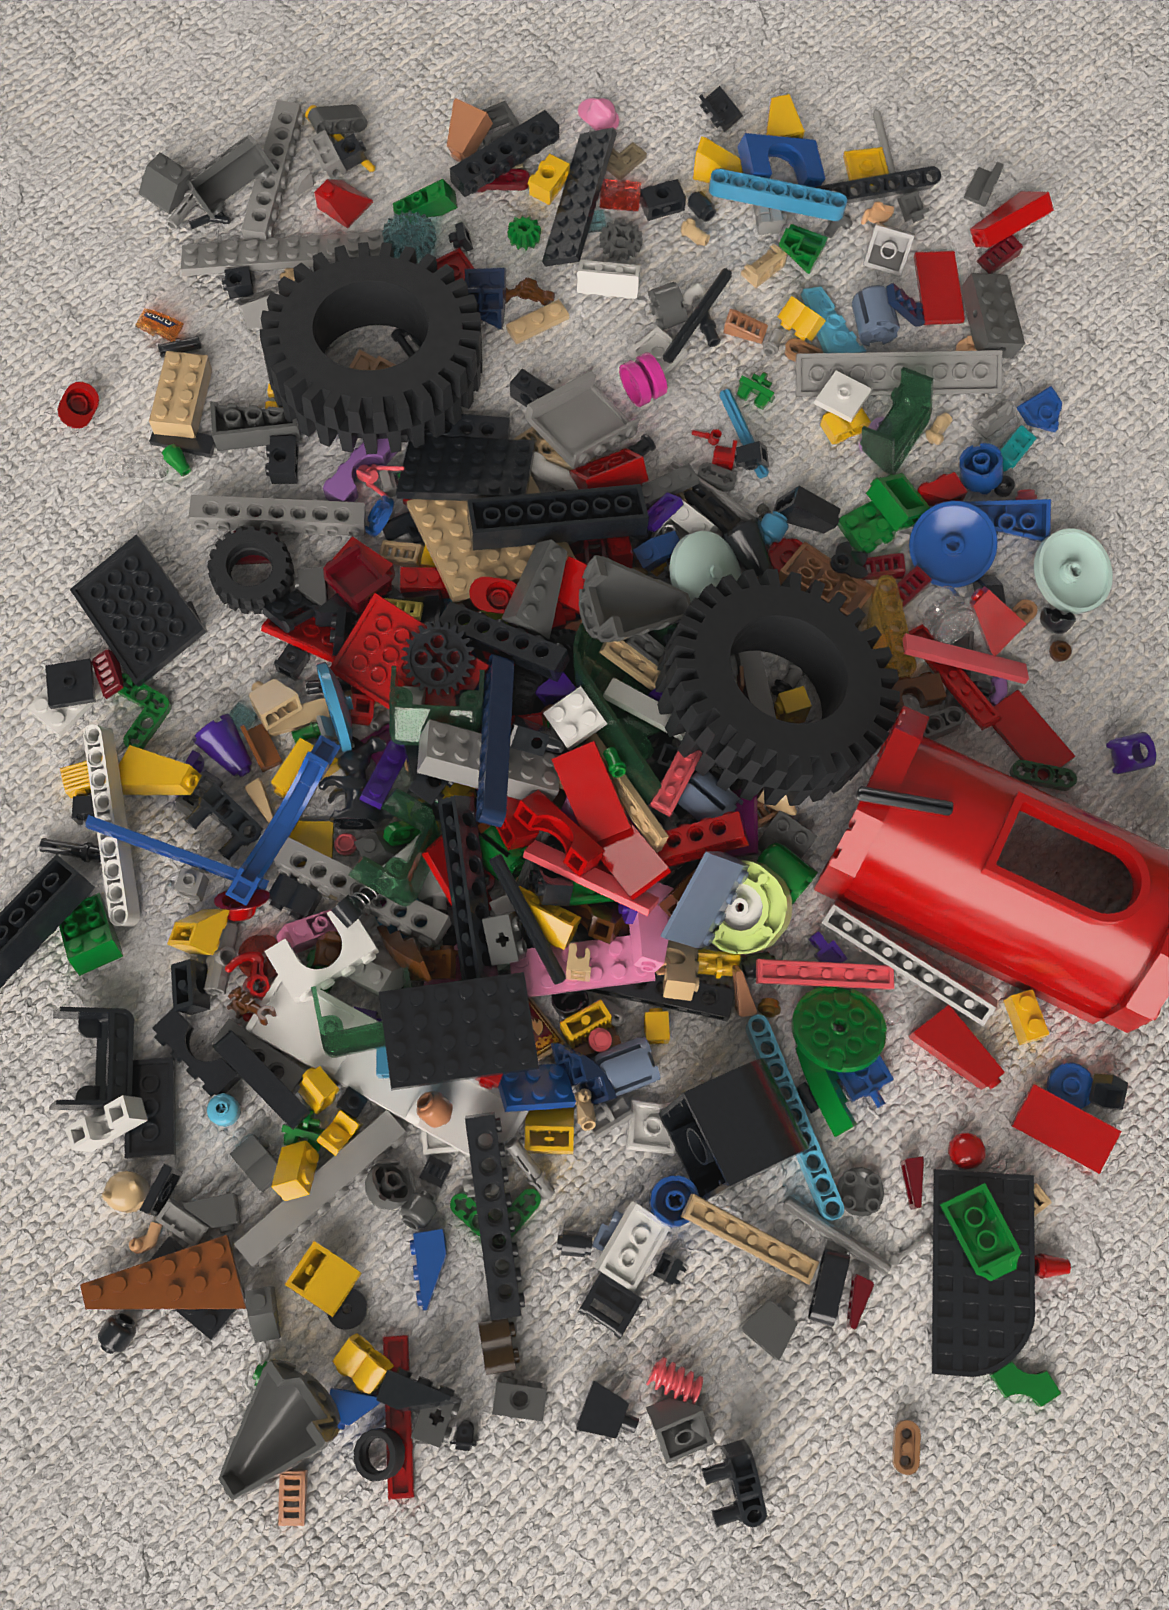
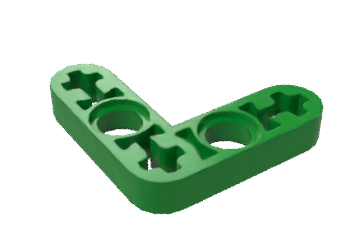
M122 673L123 683L127 682L132 690L130 691L124 686L117 693L144 708L125 734L123 742L127 749L129 745L144 749L170 713L171 703L165 695L146 684L140 687L136 686L128 674ZM141 690L148 692L147 697L143 700L136 698L137 693ZM154 699L159 704L164 703L165 707L157 708L152 700ZM145 719H153V725L150 728L142 727V722ZM131 739H134V740L138 739V740H139V743H138V744H136V743H133V744H132V743L130 742V740H131Z
M530 1188L525 1189L512 1203V1207L508 1208V1214L517 1212L521 1216V1222L515 1226V1232L511 1233V1239L539 1208L541 1197L538 1191ZM456 1194L450 1201L452 1212L480 1237V1230L472 1224L474 1216L477 1215V1210L470 1214L468 1220H465L464 1216L467 1213L462 1209L456 1211L457 1204L455 1201L457 1199L460 1201L466 1199L465 1205L470 1210L473 1206L476 1207V1203L470 1197H467L466 1194ZM526 1194L528 1196L534 1194L536 1196L534 1199L536 1205H528L525 1211L529 1213L525 1216L515 1206L519 1203L522 1207L526 1202L524 1196ZM502 1235V1239L505 1242L506 1238L504 1235Z

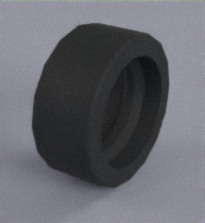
M376 1428L363 1433L357 1440L354 1448L356 1469L363 1478L369 1481H382L395 1476L402 1468L405 1460V1447L402 1438L396 1431L389 1428ZM376 1438H382L388 1444L390 1450V1460L387 1468L384 1470H376L369 1459V1447Z

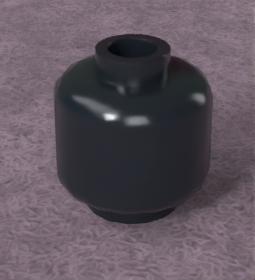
M123 1313L109 1316L98 1333L101 1349L109 1354L124 1352L136 1335L135 1321Z

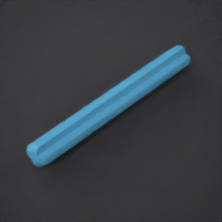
M729 389L722 390L720 392L721 401L742 445L754 443L755 441ZM762 465L754 469L759 479L768 476V469Z

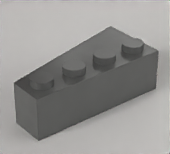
M210 402L212 437L217 451L270 445V436H296L297 442H301V431L297 418L292 420L293 423H290L285 417L283 408L268 407L267 409H261L257 405L238 407L237 404L233 403L218 405V402Z
M553 540L536 543L501 618L514 628L520 627L527 633L534 636L540 635L546 640H550L568 553Z

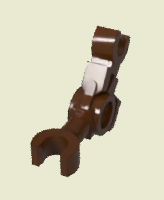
M527 277L520 281L513 289L506 287V303L512 297L518 296L534 302L539 301L543 306L550 304V301H554L555 293L543 291L538 287L536 280Z
M240 986L234 988L228 995L230 1000L235 996L227 1006V1009L234 1010L237 1014V1019H240L247 1012H253L258 1016L260 1024L266 1026L268 1025L266 1015L277 1016L274 1007L258 1005L250 993L246 991L241 992L242 988Z

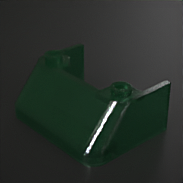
M906 367L901 369V384L898 388L895 387L891 394V399L893 400L892 408L877 430L863 426L860 442L862 451L885 473L893 475L896 474L926 428L932 414L934 378Z
M392 666L389 695V733L391 740L399 745L419 746L420 735L429 720L481 734L485 670H480L479 690L465 691L460 697L459 706L413 704L412 692L405 687H398L397 667Z
M396 788L381 808L421 831L407 862L401 858L393 857L383 867L363 856L352 868L348 876L393 902L407 907L412 905L418 898L430 871L422 853L441 836L431 808Z
M408 967L403 968L402 971L404 988L412 987ZM316 986L311 987L323 1051L327 1056L338 1058L385 1047L382 1021L344 1029L342 1021L337 1016L327 1015L322 1017Z

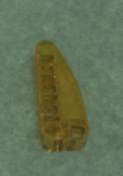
M884 575L878 579L872 593L867 617V629L876 626L882 634L873 649L890 648L893 657L885 668L897 669L899 679L912 677L917 668L915 657L899 652L895 648V646L903 647L902 638L905 633L909 634L897 582L892 576ZM880 586H887L889 591H884ZM890 605L895 611H889L885 606ZM890 626H897L899 628V631H893Z

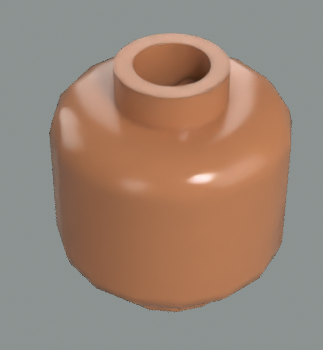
M439 1091L425 1092L417 1101V1115L430 1127H440L450 1121L453 1105Z

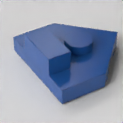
M1052 386L1017 407V410L1028 426L1054 433L1058 430V419L1062 409V401Z

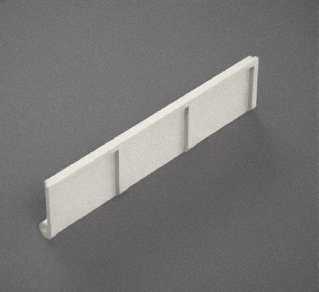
M277 975L269 991H267L259 1004L262 1007L266 1005L274 1007L277 1016L266 1015L268 1025L265 1026L260 1024L258 1016L253 1014L246 1026L248 1032L310 1067L316 1069L318 1066H321L333 1080L346 1087L350 1086L372 1102L468 1156L470 1154L465 1116L495 1112V1118L500 1117L502 1132L498 1133L499 1143L504 1142L505 1145L509 1138L516 1135L529 1112H505L499 1089L495 1087L486 1089L478 1084L479 1081L475 1080V1078L391 1091L390 1078L378 1079L376 1075V1045H383L385 1041L383 1024L321 989L314 992V997L307 1002L302 1003L300 1001L297 1003L292 999L279 975ZM434 1090L443 1094L453 1105L450 1121L436 1128L426 1124L417 1115L416 1110L419 1097L425 1092ZM484 1133L480 1135L478 1140L481 1145L488 1146L492 1143L493 1138L491 1135ZM490 1158L482 1162V1164L491 1169H494L496 1166V1162Z

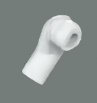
M696 283L686 290L683 297L684 301H682L683 307H686V310H690L693 298L695 296H704L706 288L702 284Z

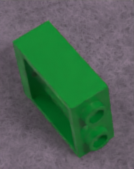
M903 473L890 474L882 478L877 477L871 482V487L866 492L867 496L895 531L914 527L921 515L930 509L929 505Z

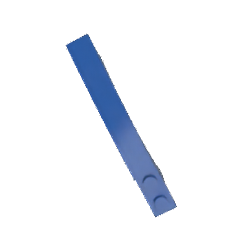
M320 735L312 751H308L277 812L250 855L239 868L236 877L226 892L227 896L247 906L273 864L278 852L290 836L318 789L319 783L339 752L340 745Z

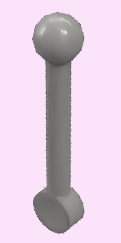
M926 1233L923 1239L897 1256H890L889 1262L892 1265H897L901 1258L926 1242H932L933 1235Z

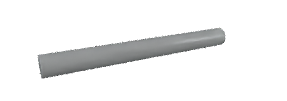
M877 110L873 113L880 145L883 149L889 174L895 173L881 112Z

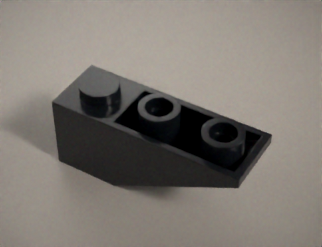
M399 1367L397 1372L387 1369L376 1401L390 1407L408 1412L461 1403L462 1398L454 1395L455 1390L440 1385L439 1389L433 1387L434 1381L419 1376L418 1380L411 1377L412 1372Z

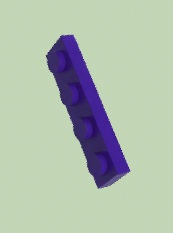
M396 729L359 800L381 809L406 761L402 736L408 734Z

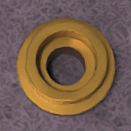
M774 998L761 999L757 1010L764 1017L773 1018L781 1013L780 1003Z

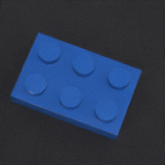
M540 1064L539 1069L503 1074L498 1087L505 1112L574 1108L576 1103L565 1064Z

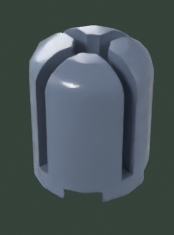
M873 285L862 289V291L854 295L852 310L860 342L864 346L871 347L870 343L882 342L884 345L893 341L898 336L897 332L900 329L896 310L888 303L887 289L881 285Z
M710 771L704 776L699 772L694 773L678 801L679 805L698 822L704 818L722 816L726 812L734 811L738 803L741 806L744 803L729 788L725 791L716 786L719 779Z
M637 1037L618 1044L604 1052H598L594 1057V1062L610 1080L617 1097L661 1079L658 1066H655L651 1054L652 1050L645 1037Z

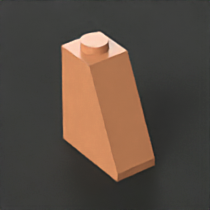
M457 98L453 101L447 147L451 152V157L461 162V160L477 151L493 122L487 112Z

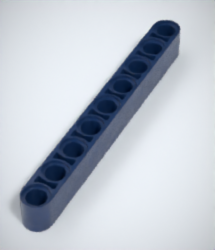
M491 654L487 661L490 667L485 673L476 821L501 827L505 821L507 811L514 660Z

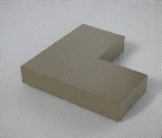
M634 142L620 153L612 149L607 171L620 181L647 158V153Z

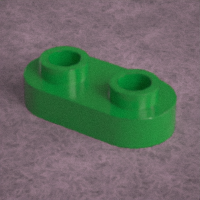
M415 819L397 821L386 826L383 838L392 846L409 844L424 828Z

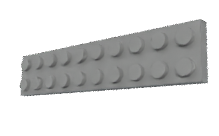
M372 230L369 232H350L347 234L331 233L329 235H310L305 237L291 236L288 238H269L267 241L250 239L248 241L231 240L228 242H209L206 244L190 243L182 245L180 270L182 276L220 274L224 273L225 269L249 267L250 271L294 268L300 263H303L306 267H313L312 256L322 252L330 264L334 263V247L345 245L349 258L359 257L358 243L363 242L369 243L371 256H379L382 242L385 243L384 231Z
M1002 350L796 354V397H817L835 371L872 388L870 396L1002 393Z

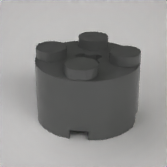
M670 282L648 291L651 302L649 303L652 315H657L656 323L660 329L665 330L687 321L686 307H683L682 303L684 299L676 282Z

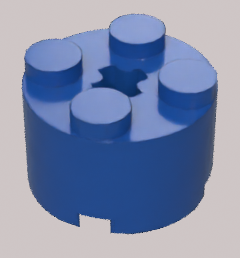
M980 443V446L973 447L972 445L962 452L960 456V480L966 489L986 495L1002 482L1003 457L998 447L989 443Z
M665 1177L651 1191L649 1197L650 1211L666 1226L673 1228L683 1226L690 1222L681 1217L691 1194L699 1196L698 1190L693 1182L686 1177ZM669 1196L671 1198L678 1196V1203L680 1204V1206L678 1207L677 1205H675L674 1207H671L669 1205L671 1202L670 1199H668Z

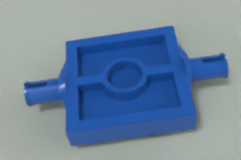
M881 1056L873 1064L862 1070L846 1073L836 1072L839 1076L838 1080L851 1103L862 1097L871 1096L877 1108L886 1104L879 1090L892 1082L894 1078Z

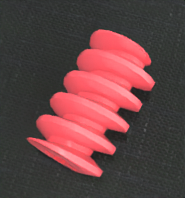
M662 1357L658 1362L656 1361L646 1385L648 1386L654 1380L655 1390H658L663 1385L665 1395L673 1390V1399L683 1395V1402L692 1400V1404L695 1405L703 1386V1377L699 1376L694 1381V1372L690 1371L684 1376L685 1368L681 1366L675 1371V1362H671L666 1367L665 1357Z

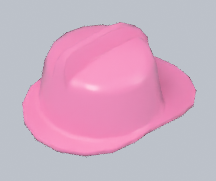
M587 99L582 101L578 107L579 116L596 131L613 127L616 129L619 125V116L615 111L613 103L608 99Z

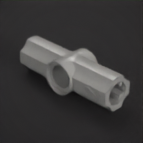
M227 923L219 938L220 944L218 949L214 952V955H207L206 964L209 967L204 987L206 993L220 996L226 994L230 973L225 971V966L237 956L234 950L238 934L237 925Z

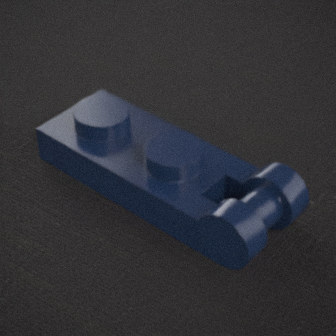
M894 283L886 286L889 305L913 326L924 325L925 319L922 315V303H915L912 297L910 298L906 295L904 290Z

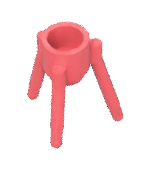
M364 464L356 470L357 478L365 482L367 487L384 496L387 494L374 485V482L378 479L377 471H401L405 467L376 464L368 466Z

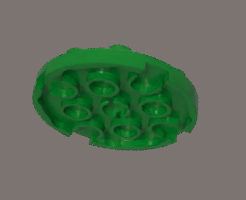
M821 986L815 988L799 1000L792 1016V1034L798 1048L809 1060L827 1070L845 1073L862 1070L877 1060L886 1043L887 1026L880 1009L871 999L852 988L851 991L837 987ZM833 1025L843 1026L845 1032L834 1031Z

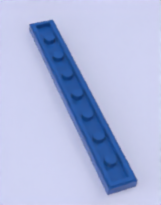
M88 815L85 822L86 827L90 830L231 881L234 880L239 870ZM263 879L257 889L266 890L269 880Z

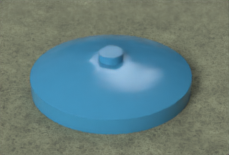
M326 662L316 664L323 694L342 752L352 750L353 734L350 710L354 708L350 696H345L338 679Z

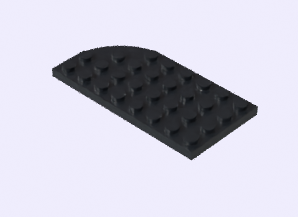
M934 1169L931 1374L979 1377L997 1371L1011 1362L1027 1343L1034 1326V1175ZM983 1183L987 1185L1022 1252L1018 1258L1017 1269L991 1282L983 1276L976 1275L940 1204Z

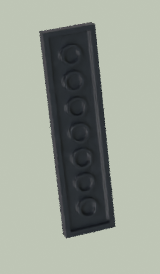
M614 127L582 133L579 136L570 166V173L565 182L542 259L545 267L580 262L617 132Z

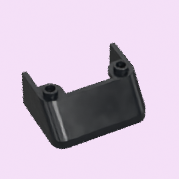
M59 1007L53 1014V1019H78L79 1033L85 1038L97 1039L95 1086L88 1085L80 1088L76 1092L75 1100H55L49 1105V1110L102 1109L106 1104L122 1095L132 1096L133 1014L123 1008Z

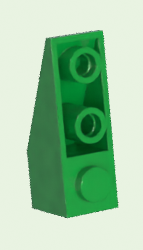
M444 179L393 203L396 221L442 216L458 208L456 193Z

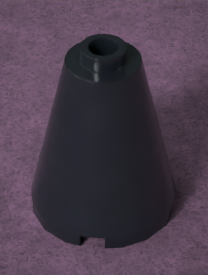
M758 518L755 520L750 519L733 528L732 535L729 537L727 533L721 537L729 544L737 560L746 570L754 569L757 578L760 579L766 569H773Z

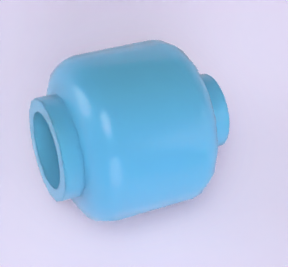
M218 1094L207 1105L209 1119L218 1126L227 1127L233 1125L241 1114L240 1103L229 1094Z

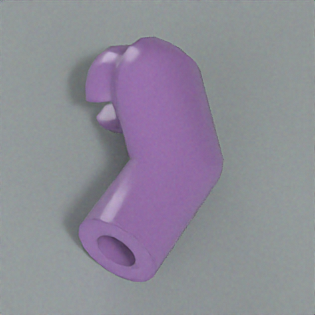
M993 676L991 682L995 686V692L989 698L994 707L1007 695L1008 687L1007 679Z

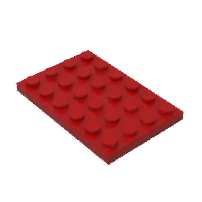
M374 593L330 666V669L336 676L397 714L396 707L402 687H420L421 684L412 685L415 678L406 677L410 669H403V666L408 664V661L402 660L401 657L408 656V653L402 649L410 647L406 639H414L412 631L419 634V626L421 625L427 629V625ZM437 636L434 640V645L436 648L442 647L444 643L443 637ZM425 643V648L437 657L435 662L443 663L449 672L453 673L454 670L441 659L443 654L435 653ZM425 652L419 655L418 660L420 664L423 665L428 660ZM454 652L450 656V661L452 664H457L460 660V655L458 652ZM479 658L470 661V664L476 668L468 670L472 677H464L466 685L458 683L459 691L471 689L475 692L490 665ZM441 668L435 671L434 676L436 680L440 681L444 677V671ZM428 687L426 688L423 730L429 720L454 726L457 721L455 695L459 691L451 687V694H446L443 689L442 695L439 696L436 693V689L431 695L428 694Z

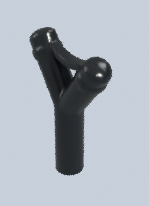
M221 211L222 216L214 215L215 218L213 220L206 214L188 222L191 229L210 222L230 224L231 219Z

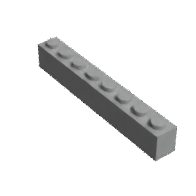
M386 1110L341 1149L336 1156H333L315 1172L309 1195L287 1201L283 1200L236 1241L234 1245L252 1267L257 1268L260 1265L263 1268L273 1259L272 1254L277 1249L281 1251L293 1241L291 1237L298 1231L301 1234L312 1224L310 1222L311 1219L317 1214L322 1216L331 1208L329 1204L336 1197L338 1199L344 1197L350 1191L348 1187L354 1181L357 1183L362 1181L369 1173L367 1170L382 1159H386L388 1157L386 1153L392 1148L396 1150L406 1141L404 1137L408 1135L407 1132L390 1112Z

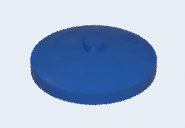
M962 501L940 503L928 509L915 523L909 541L911 560L915 567L919 566L932 579L931 583L936 586L960 588L970 585L989 570L997 552L995 527L990 518L975 505Z

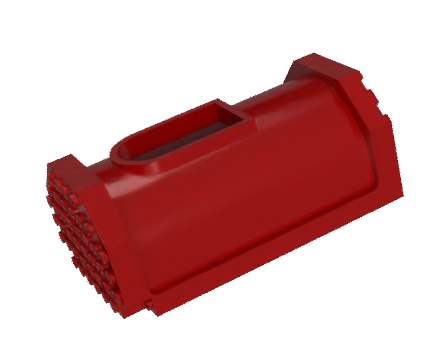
M903 706L895 723L889 730V736L879 749L877 754L879 761L866 787L951 801L954 805L953 812L947 816L859 801L848 824V827L851 829H846L839 844L822 870L813 890L834 900L838 898L858 912L1020 990L1028 991L1033 989L1037 998L1091 1024L1103 1021L1128 1033L1156 1020L1160 1014L1161 1007L1169 997V849L923 736L929 717ZM1019 811L1119 858L1129 870L1133 881V894L1127 908L1112 914L1096 912L996 865Z

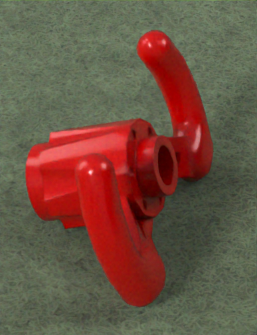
M258 951L240 954L225 966V971L230 973L243 962L251 961L250 976L243 983V991L262 1001L271 987L268 978L263 972L265 958ZM255 983L258 984L257 990L253 989V985H255ZM245 1013L243 1020L249 1022L254 1013Z

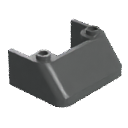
M248 135L186 180V184L213 220L215 218L214 215L219 214L224 209L222 206L227 198L253 179L262 178V180H265L272 175V172L276 174L277 170L259 143L251 135Z

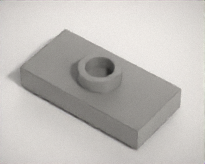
M172 1198L168 1199L155 1219L191 1246L198 1245L210 1228L209 1225Z

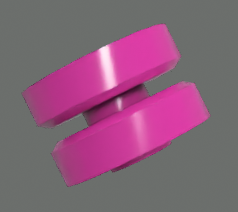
M645 352L637 356L635 361L629 360L619 366L622 385L630 400L637 407L648 404L651 398L657 399L667 393V382L664 372L651 353Z

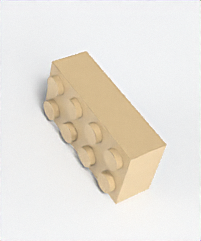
M166 351L149 418L154 434L196 438L212 375L208 355Z

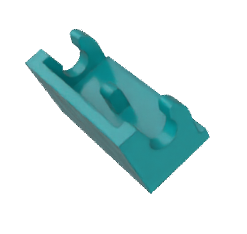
M1020 425L1013 431L999 448L1003 457V472H1006L1009 468L1013 469L1037 439L1023 425Z

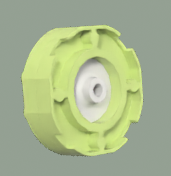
M741 860L749 865L747 870L749 872L748 877L742 885L739 884L736 890L738 894L732 905L727 906L724 912L726 917L720 926L717 925L713 932L715 937L712 943L722 951L731 954H749L763 951L774 945L789 926L792 916V899L788 886L778 874L761 862Z

